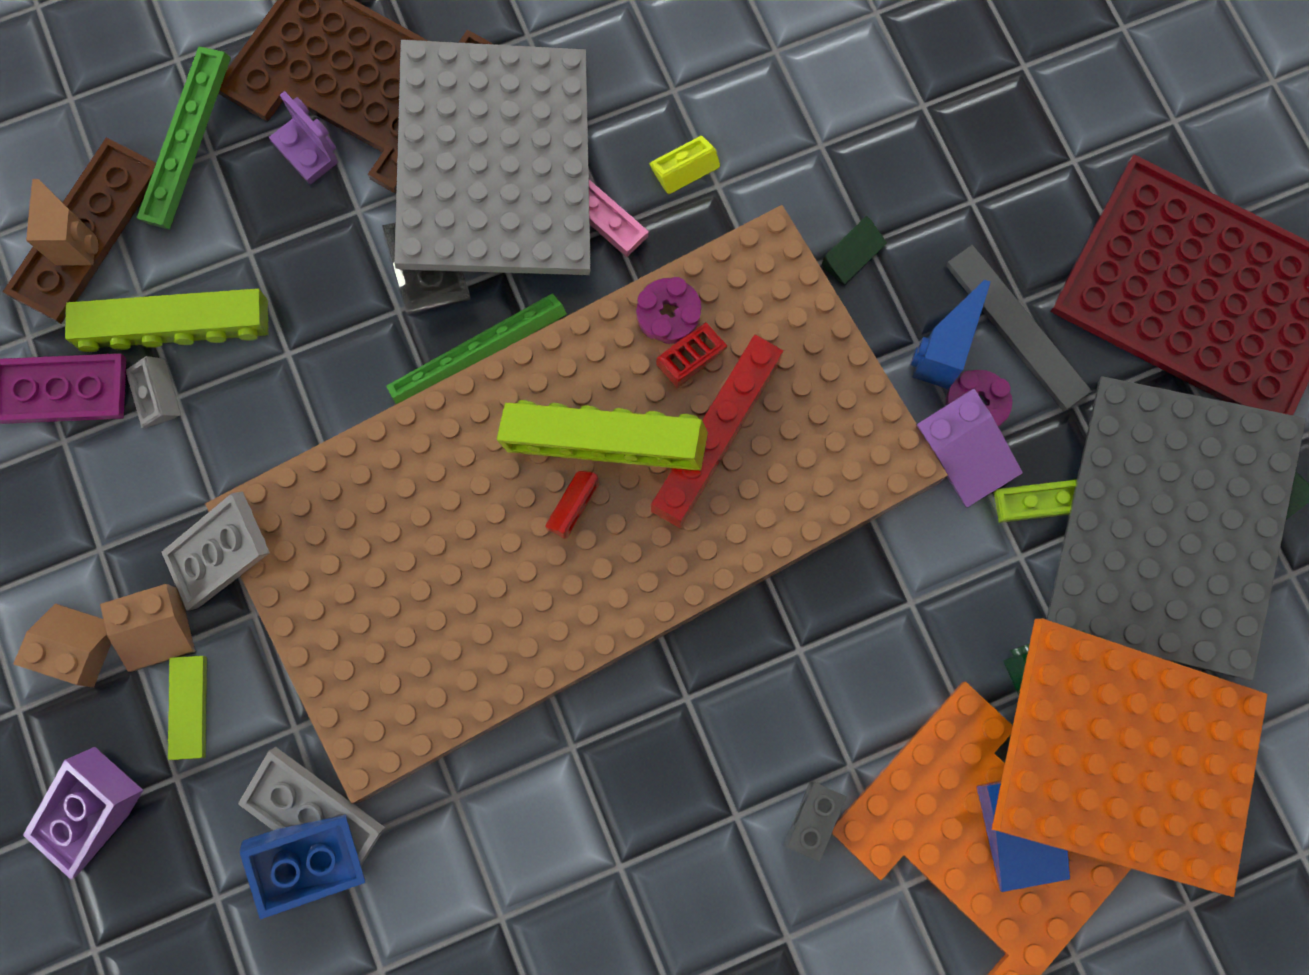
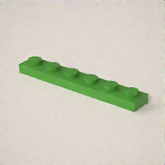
M198 46L137 219L143 223L170 230L231 59L223 51Z
M552 293L386 385L394 402L398 404L536 331L549 326L567 315L562 303Z

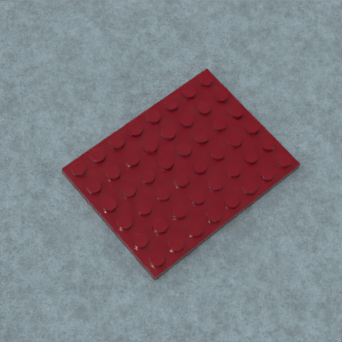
M1133 154L1050 312L1222 401L1294 415L1309 383V241Z

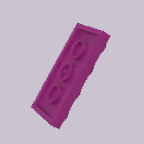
M120 353L0 359V424L124 419L126 357Z

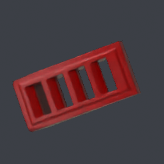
M705 322L656 358V365L679 388L727 348V345ZM704 334L715 345L711 350L700 339ZM694 342L705 353L703 356L700 357L691 347ZM684 350L695 360L693 363L690 364L681 354ZM677 358L685 368L680 371L672 362L673 359Z

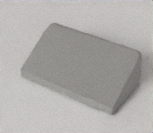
M146 356L126 369L141 428H148L180 416L166 361L163 358Z

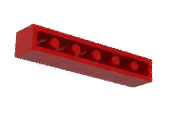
M754 334L702 419L708 435L701 471L673 468L651 503L652 513L681 528L778 367L784 350Z

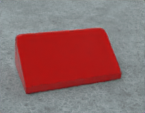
M578 471L547 521L545 525L547 530L563 539L569 537L599 486L597 474L586 471Z

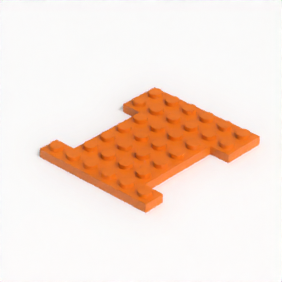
M964 681L842 814L834 826L832 835L879 880H882L904 856L1005 953L987 975H1041L1131 869L1068 851L1069 880L1000 892L976 786L1002 781L1005 763L994 753L1011 735L1013 725Z

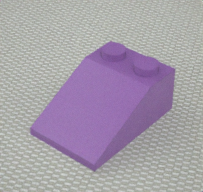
M975 389L968 391L916 424L948 474L947 479L966 508L1023 473L993 416Z
M93 747L64 760L23 836L72 880L77 877L128 817L143 789L96 747Z

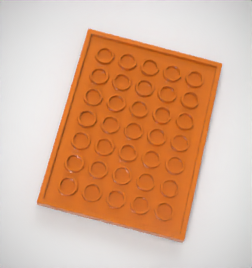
M1035 619L991 830L1234 897L1268 694L1046 619Z

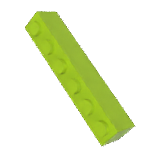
M259 288L66 302L65 339L83 352H96L99 348L103 347L126 350L131 345L161 347L162 343L171 342L179 345L194 344V341L198 340L221 343L225 342L226 338L256 340L258 336L269 335L268 299Z
M519 400L517 403L505 402L497 441L507 452L701 471L708 431L702 419L691 414H680L679 417H672L657 411L636 414L623 408H615L613 411H601L596 407L588 405L581 406V409L568 408L560 403H550L549 406L536 405L531 401Z

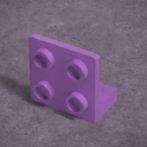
M284 91L280 94V97L293 119L269 136V139L311 185L339 163L333 152L336 146L327 136L329 132L317 118L314 121L308 115L309 110L298 97L292 99Z

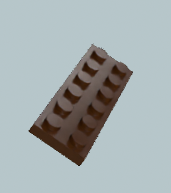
M106 137L63 201L98 239V252L94 254L93 265H54L36 248L32 247L3 290V293L62 324L66 318V302H76L143 201L156 162Z

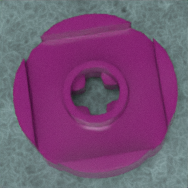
M680 277L662 278L650 283L640 292L637 299L636 316L639 327L646 336L663 341L666 344H675L697 328L700 322L702 306L697 292L684 279ZM663 305H674L677 308L674 310L675 316L670 318L668 314L661 315L660 311L663 310Z
M968 370L962 373L949 388L946 395V405L968 391L975 389L978 395L983 396L987 402L985 406L999 427L1007 420L1011 413L1012 395L1010 393V384L1005 379H1001L995 373L987 370Z

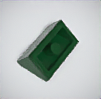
M866 216L825 255L821 265L844 286L886 246L887 242L872 220Z

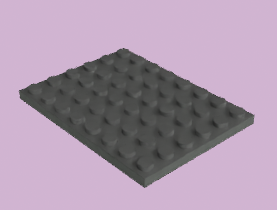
M1101 376L1097 386L1046 620L1079 631L1085 630L1088 634L1171 662L1252 681L1257 665L1306 418Z

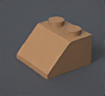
M32 179L26 241L54 265H93L94 254L98 252V239L96 235L39 179Z
M163 584L100 604L107 637L128 672L168 661L169 658L181 657L195 652L185 606L176 587Z
M54 604L26 632L13 664L75 685L94 688L111 646V642L107 637L104 620Z

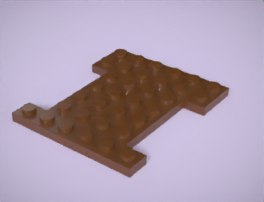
M277 0L226 70L218 94L267 122L283 102L280 97L281 93L285 91L292 99L298 97L309 112L382 152L369 171L368 176L373 182L396 194L401 40H428L355 0ZM466 30L458 42L493 44L469 30Z

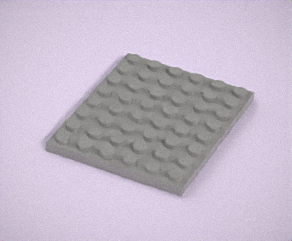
M401 40L395 269L569 275L590 274L586 49Z

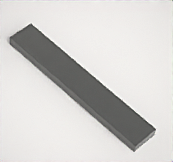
M973 245L947 262L946 267L968 294L984 279L991 281L982 312L1063 412L1092 392Z

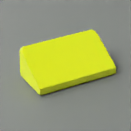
M699 136L649 163L655 176L668 194L679 190L720 167L716 149L703 136Z

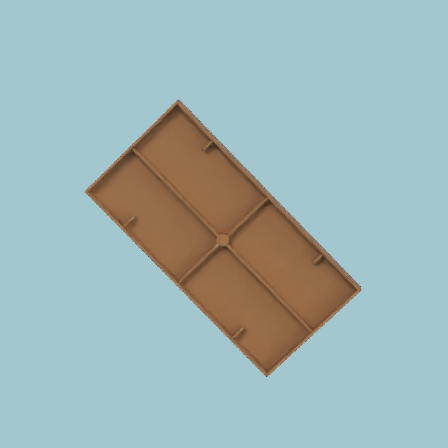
M780 205L205 503L210 512L231 493L243 491L270 553L240 577L351 804L367 800L940 484L948 474L916 426V422L783 205ZM680 277L694 288L702 306L700 322L697 328L706 322L727 345V348L679 388L656 365V358L674 344H666L663 341L646 336L639 327L636 316L637 299L640 292L650 283L662 278ZM666 304L663 305V310L660 313L661 315L668 314L672 318L675 316L674 310L677 308L674 305ZM705 334L700 337L710 350L715 347ZM754 334L784 350L778 367L681 528L651 512V503L673 468L507 452L497 441L505 402L517 403L519 400L531 401L536 405L549 406L550 403H560L568 408L581 409V406L588 405L596 407L601 411H613L615 408H623L636 414L657 411L672 417H679L680 414H691L699 419H703ZM695 342L691 345L700 357L705 354ZM686 350L681 353L690 364L695 361ZM677 358L672 360L680 371L685 368ZM578 471L593 472L598 475L599 486L569 537L563 539L547 530L545 525Z

